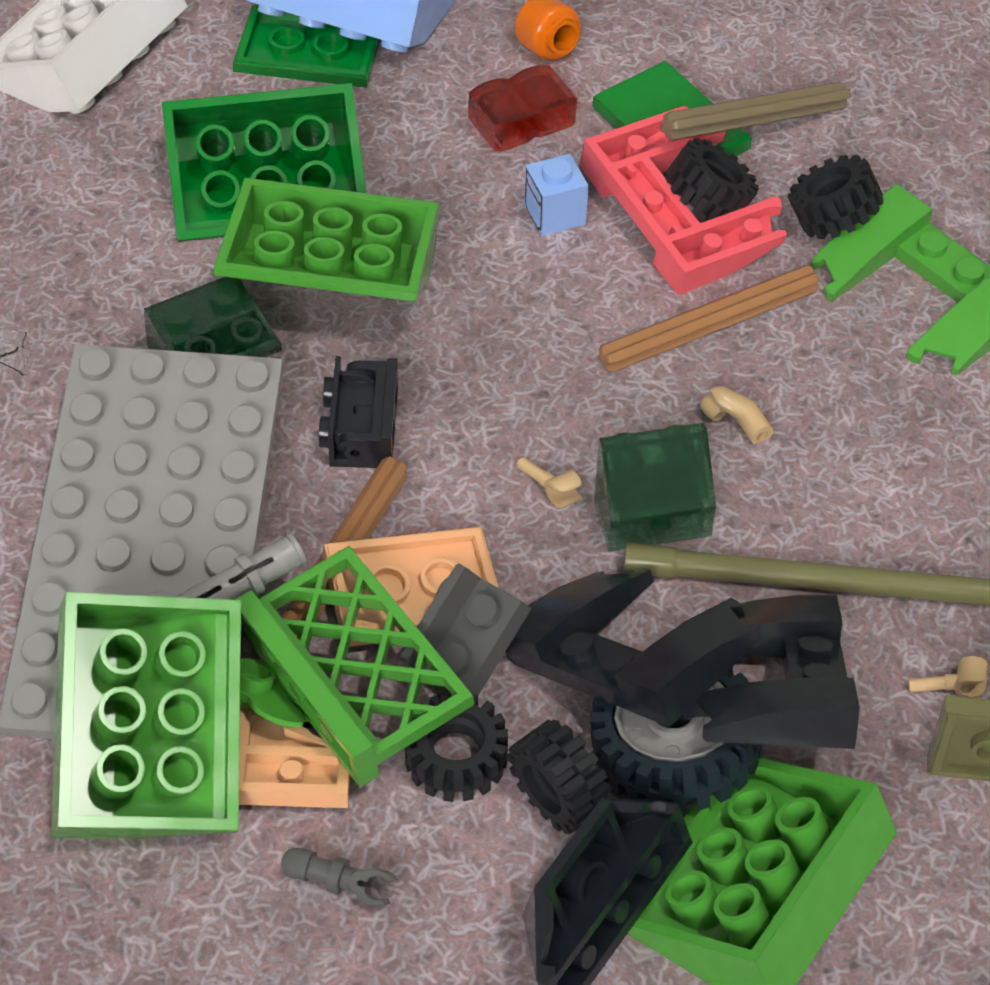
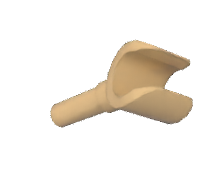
M525 457L518 460L517 468L535 479L545 488L547 497L555 507L564 508L582 500V496L575 489L580 487L582 482L574 470L554 477L550 472L544 471Z
M977 656L963 657L958 662L956 674L908 679L909 692L955 690V693L959 696L979 698L986 690L988 663L985 659Z

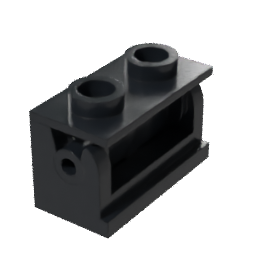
M336 356L334 377H325L323 387L324 408H330V416H321L319 424V447L329 449L330 467L377 468L382 459L390 456L393 458L398 401V358H387V361H353L347 364L346 371H342L341 356Z

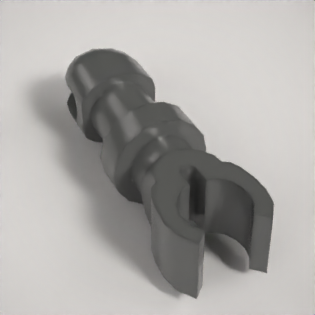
M303 848L289 849L284 853L281 860V866L286 875L302 881L311 879L326 884V890L332 893L340 894L342 889L356 894L360 901L371 906H385L390 904L389 899L379 900L375 898L371 893V887L365 886L363 882H372L377 876L384 878L386 882L397 880V877L387 870H363L350 867V860L337 856L331 861L318 857L316 852Z

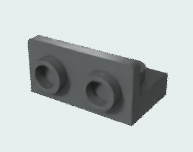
M456 564L448 578L439 586L434 601L416 627L472 694L479 696L532 608L516 597L480 578L463 565ZM405 647L400 654V660L415 668L418 653L414 648ZM426 664L425 669L431 670L430 667Z

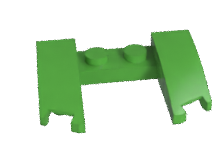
M895 184L883 194V205H878L880 209L876 215H868L869 222L865 225L855 224L856 230L848 233L846 229L842 230L840 237L832 238L811 259L812 269H818L824 265L826 266L833 282L825 285L823 292L831 302L894 257L958 303L907 350L905 358L917 364L921 363L923 355L927 352L955 360L951 374L958 375L990 351V266L930 223L933 209L900 185Z

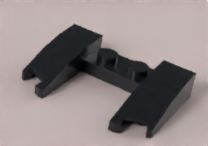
M639 569L632 573L604 574V571H600L557 587L530 603L528 606L532 609L505 652L508 660L518 667L670 727L762 639V636L756 624H742L739 620L745 617L742 605L733 598H729L683 622L651 644L643 652L597 635L601 629L654 582L651 570Z
M792 595L741 603L745 617L739 620L743 625L756 624L762 636V639L744 656L782 658L785 679L747 682L708 690L681 717L683 719L710 717L712 720L703 726L702 738L706 742L855 749L860 706L854 678H847L840 642L842 617L837 595Z

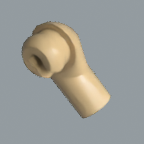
M725 386L711 388V394L701 399L700 407L708 418H711L712 421H719L726 413L730 414L736 419L752 444L770 439L774 433V429L752 399Z

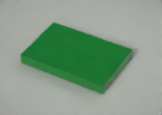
M252 5L233 60V72L330 84L352 83V86L368 87L381 39L368 35L366 40L348 38L339 34L340 27L325 24V28L310 27L299 23L298 15L285 12L284 16H272L259 12V5Z
M663 61L594 95L592 107L617 129L682 106L694 108L713 103L669 63ZM741 128L726 131L724 140L718 144L725 148V153L729 156L732 153L738 156L751 149L752 138Z

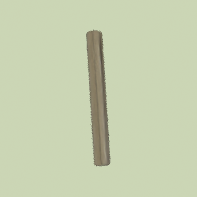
M835 82L671 111L663 115V123L660 124V130L662 133L665 132L668 140L674 141L836 111L846 108L847 99L851 98L850 90L845 89L842 82Z

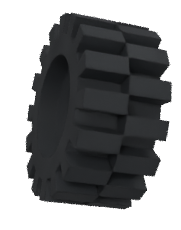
M694 138L693 141L690 139L666 171V181L672 185L670 189L673 194L681 195L680 201L685 206L687 204L693 206L692 212L698 216L701 212L705 214L706 220H711L747 207L759 190V185L755 184L757 181L755 176L747 173L750 169L745 164L737 162V156L733 153L729 156L725 153L724 147L718 144L715 148L712 142L706 139L703 142L699 138Z
M847 155L839 156L837 162H833L832 158L824 160V166L820 168L817 165L809 168V175L801 174L797 178L799 184H792L788 199L807 236L812 238L816 235L817 239H825L828 233H830L832 238L840 237L842 230L846 229L848 233L856 230L855 224L865 225L870 221L868 215H876L880 210L878 205H883V193L868 160L865 158L861 160L860 156L853 155L849 159Z
M439 694L430 697L431 706H437L442 703ZM472 694L474 698V705L405 748V765L407 772L411 771L412 781L417 787L425 783V793L433 798L439 789L443 791V801L453 802L454 792H462L463 801L473 800L474 789L478 788L483 796L491 791V780L498 784L503 777V768L507 766L508 729H505V719L501 713L494 716L495 706L488 700L481 708L478 707V695ZM461 733L473 738L478 745V750L476 754L469 758L451 760L438 755L434 750V746L444 735Z
M553 719L552 721H545L511 745L508 749L510 753L507 754V760L512 764L510 767L512 776L520 781L517 783L521 793L526 792L529 796L528 802L540 810V814L545 820L548 818L551 820L554 829L557 831L563 830L565 834H570L582 825L602 797L611 798L609 795L612 791L611 786L604 782L608 778L604 769L597 768L595 764L598 758L593 751L588 753L585 750L586 742L580 736L574 738L570 727L566 724L561 726L558 720Z

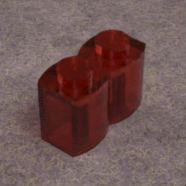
M536 65L523 69L510 79L498 78L489 80L469 92L468 118L494 151L501 152L528 143L534 137L542 138L569 128L576 122L577 97L549 65Z

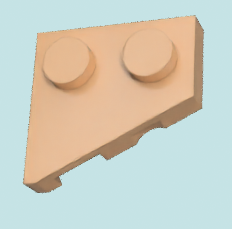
M241 707L239 805L348 808L351 775L322 738L313 735L309 729L303 726L283 727L260 717L252 708Z

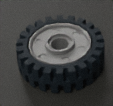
M732 667L709 690L747 683L748 679L741 672L734 675ZM594 697L592 702V712H590L591 742L593 753L598 758V761L595 763L598 765V768L604 769L608 777L604 782L609 780L611 790L618 796L626 792L627 799L648 798V800L671 801L679 804L682 813H687L686 802L694 801L699 811L710 808L711 795H714L722 803L731 798L732 787L740 791L748 782V774L754 775L758 767V758L761 757L762 744L706 742L702 738L703 726L712 720L710 717H694L689 719L680 717L670 727H667Z

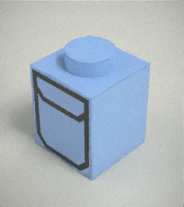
M571 154L525 165L524 205L541 236L586 224L589 185Z

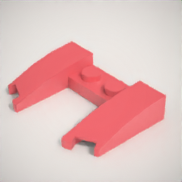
M682 106L667 112L688 109V107ZM664 112L584 139L579 166L603 198L612 194L616 197L655 249L653 265L674 291L681 295L742 269L783 244L787 234L786 230L772 232L770 217L780 215L782 203L778 196L699 223L689 208L680 201L679 195L673 194L670 189L671 185L667 183L662 173L668 170L690 139L693 141L694 138H699L702 142L706 139L711 141L714 146L724 140L726 131L671 141L667 139L665 132L662 133L660 130V124L663 123V115L667 113Z

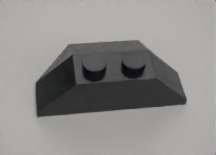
M605 797L600 799L535 885L522 914L538 985L592 984L693 843L679 804L664 800Z

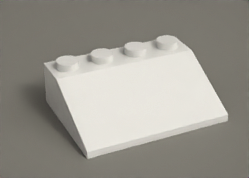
M40 0L0 37V91L49 113H81L94 104V97L104 87L115 83L122 77V70L131 61L142 57L148 52L150 48L148 44L158 35L173 28L176 24L175 18L188 6L185 0Z

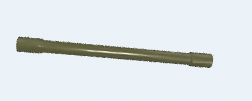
M626 543L624 573L647 569L651 570L654 578L672 579L683 577L990 606V579L684 551L671 546Z

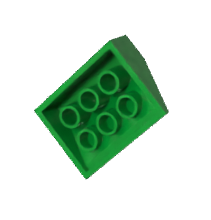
M352 83L162 102L178 242L224 237L244 178L366 193Z

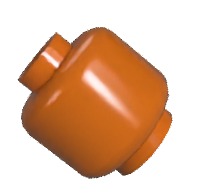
M528 0L519 10L516 17L515 34L519 43L542 59L554 61L567 56L575 48L581 35V21L578 13L561 0Z

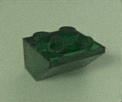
M222 277L144 308L146 339L149 349L265 358L282 351L281 342L239 278Z
M705 422L690 425H672L663 429L636 433L624 432L614 436L599 438L594 504L608 552L625 550L627 542L658 545L712 536L716 500Z

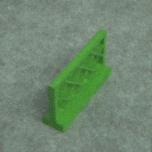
M350 546L260 598L250 590L235 599L241 600V628L243 636L263 662L273 668L276 673V679L360 788L380 776L378 764L474 705L472 693ZM347 568L357 578L353 593L325 590L328 579ZM292 600L311 602L306 621L284 619L276 610ZM321 604L349 607L345 625L316 622ZM359 609L384 611L387 615L384 630L355 627ZM396 626L400 632L394 631V627ZM295 634L301 635V639L299 640ZM312 636L341 639L336 659L311 656L308 650ZM351 641L380 644L375 663L346 660ZM390 645L414 648L418 653L415 668L385 665ZM427 664L431 670H426L425 665ZM325 672L331 673L330 679H329V677L325 674ZM342 674L371 677L366 698L342 695L338 690ZM381 679L411 682L407 701L398 702L376 699ZM421 683L445 686L452 694V697L437 706L416 704ZM355 711H361V712H362L361 718L358 716V714H357ZM372 714L402 716L400 729L378 741L369 730Z

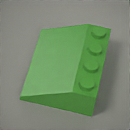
M244 178L214 264V275L416 302L429 280L436 252L439 203Z
M83 592L65 593L59 607L51 838H138L234 833L239 831L241 600Z
M758 758V767L754 775L748 774V782L740 791L732 787L731 798L720 803L714 795H711L710 808L699 811L695 803L684 817L693 843L628 932V935L710 985H797L897 834L877 783Z

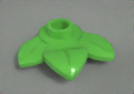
M250 658L240 659L241 707L252 708L259 716L281 726L302 727L304 722H309L276 679V673L272 667L259 660Z

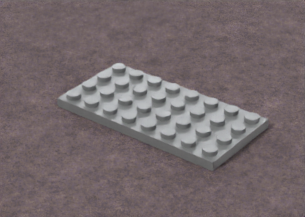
M74 344L0 710V735L55 739L59 607L66 592L176 597L189 588L235 564L234 558L245 553L249 557L257 552L284 374L283 359ZM241 628V654H240V659H241V655H242V648H243V642H244V636H243L242 628Z

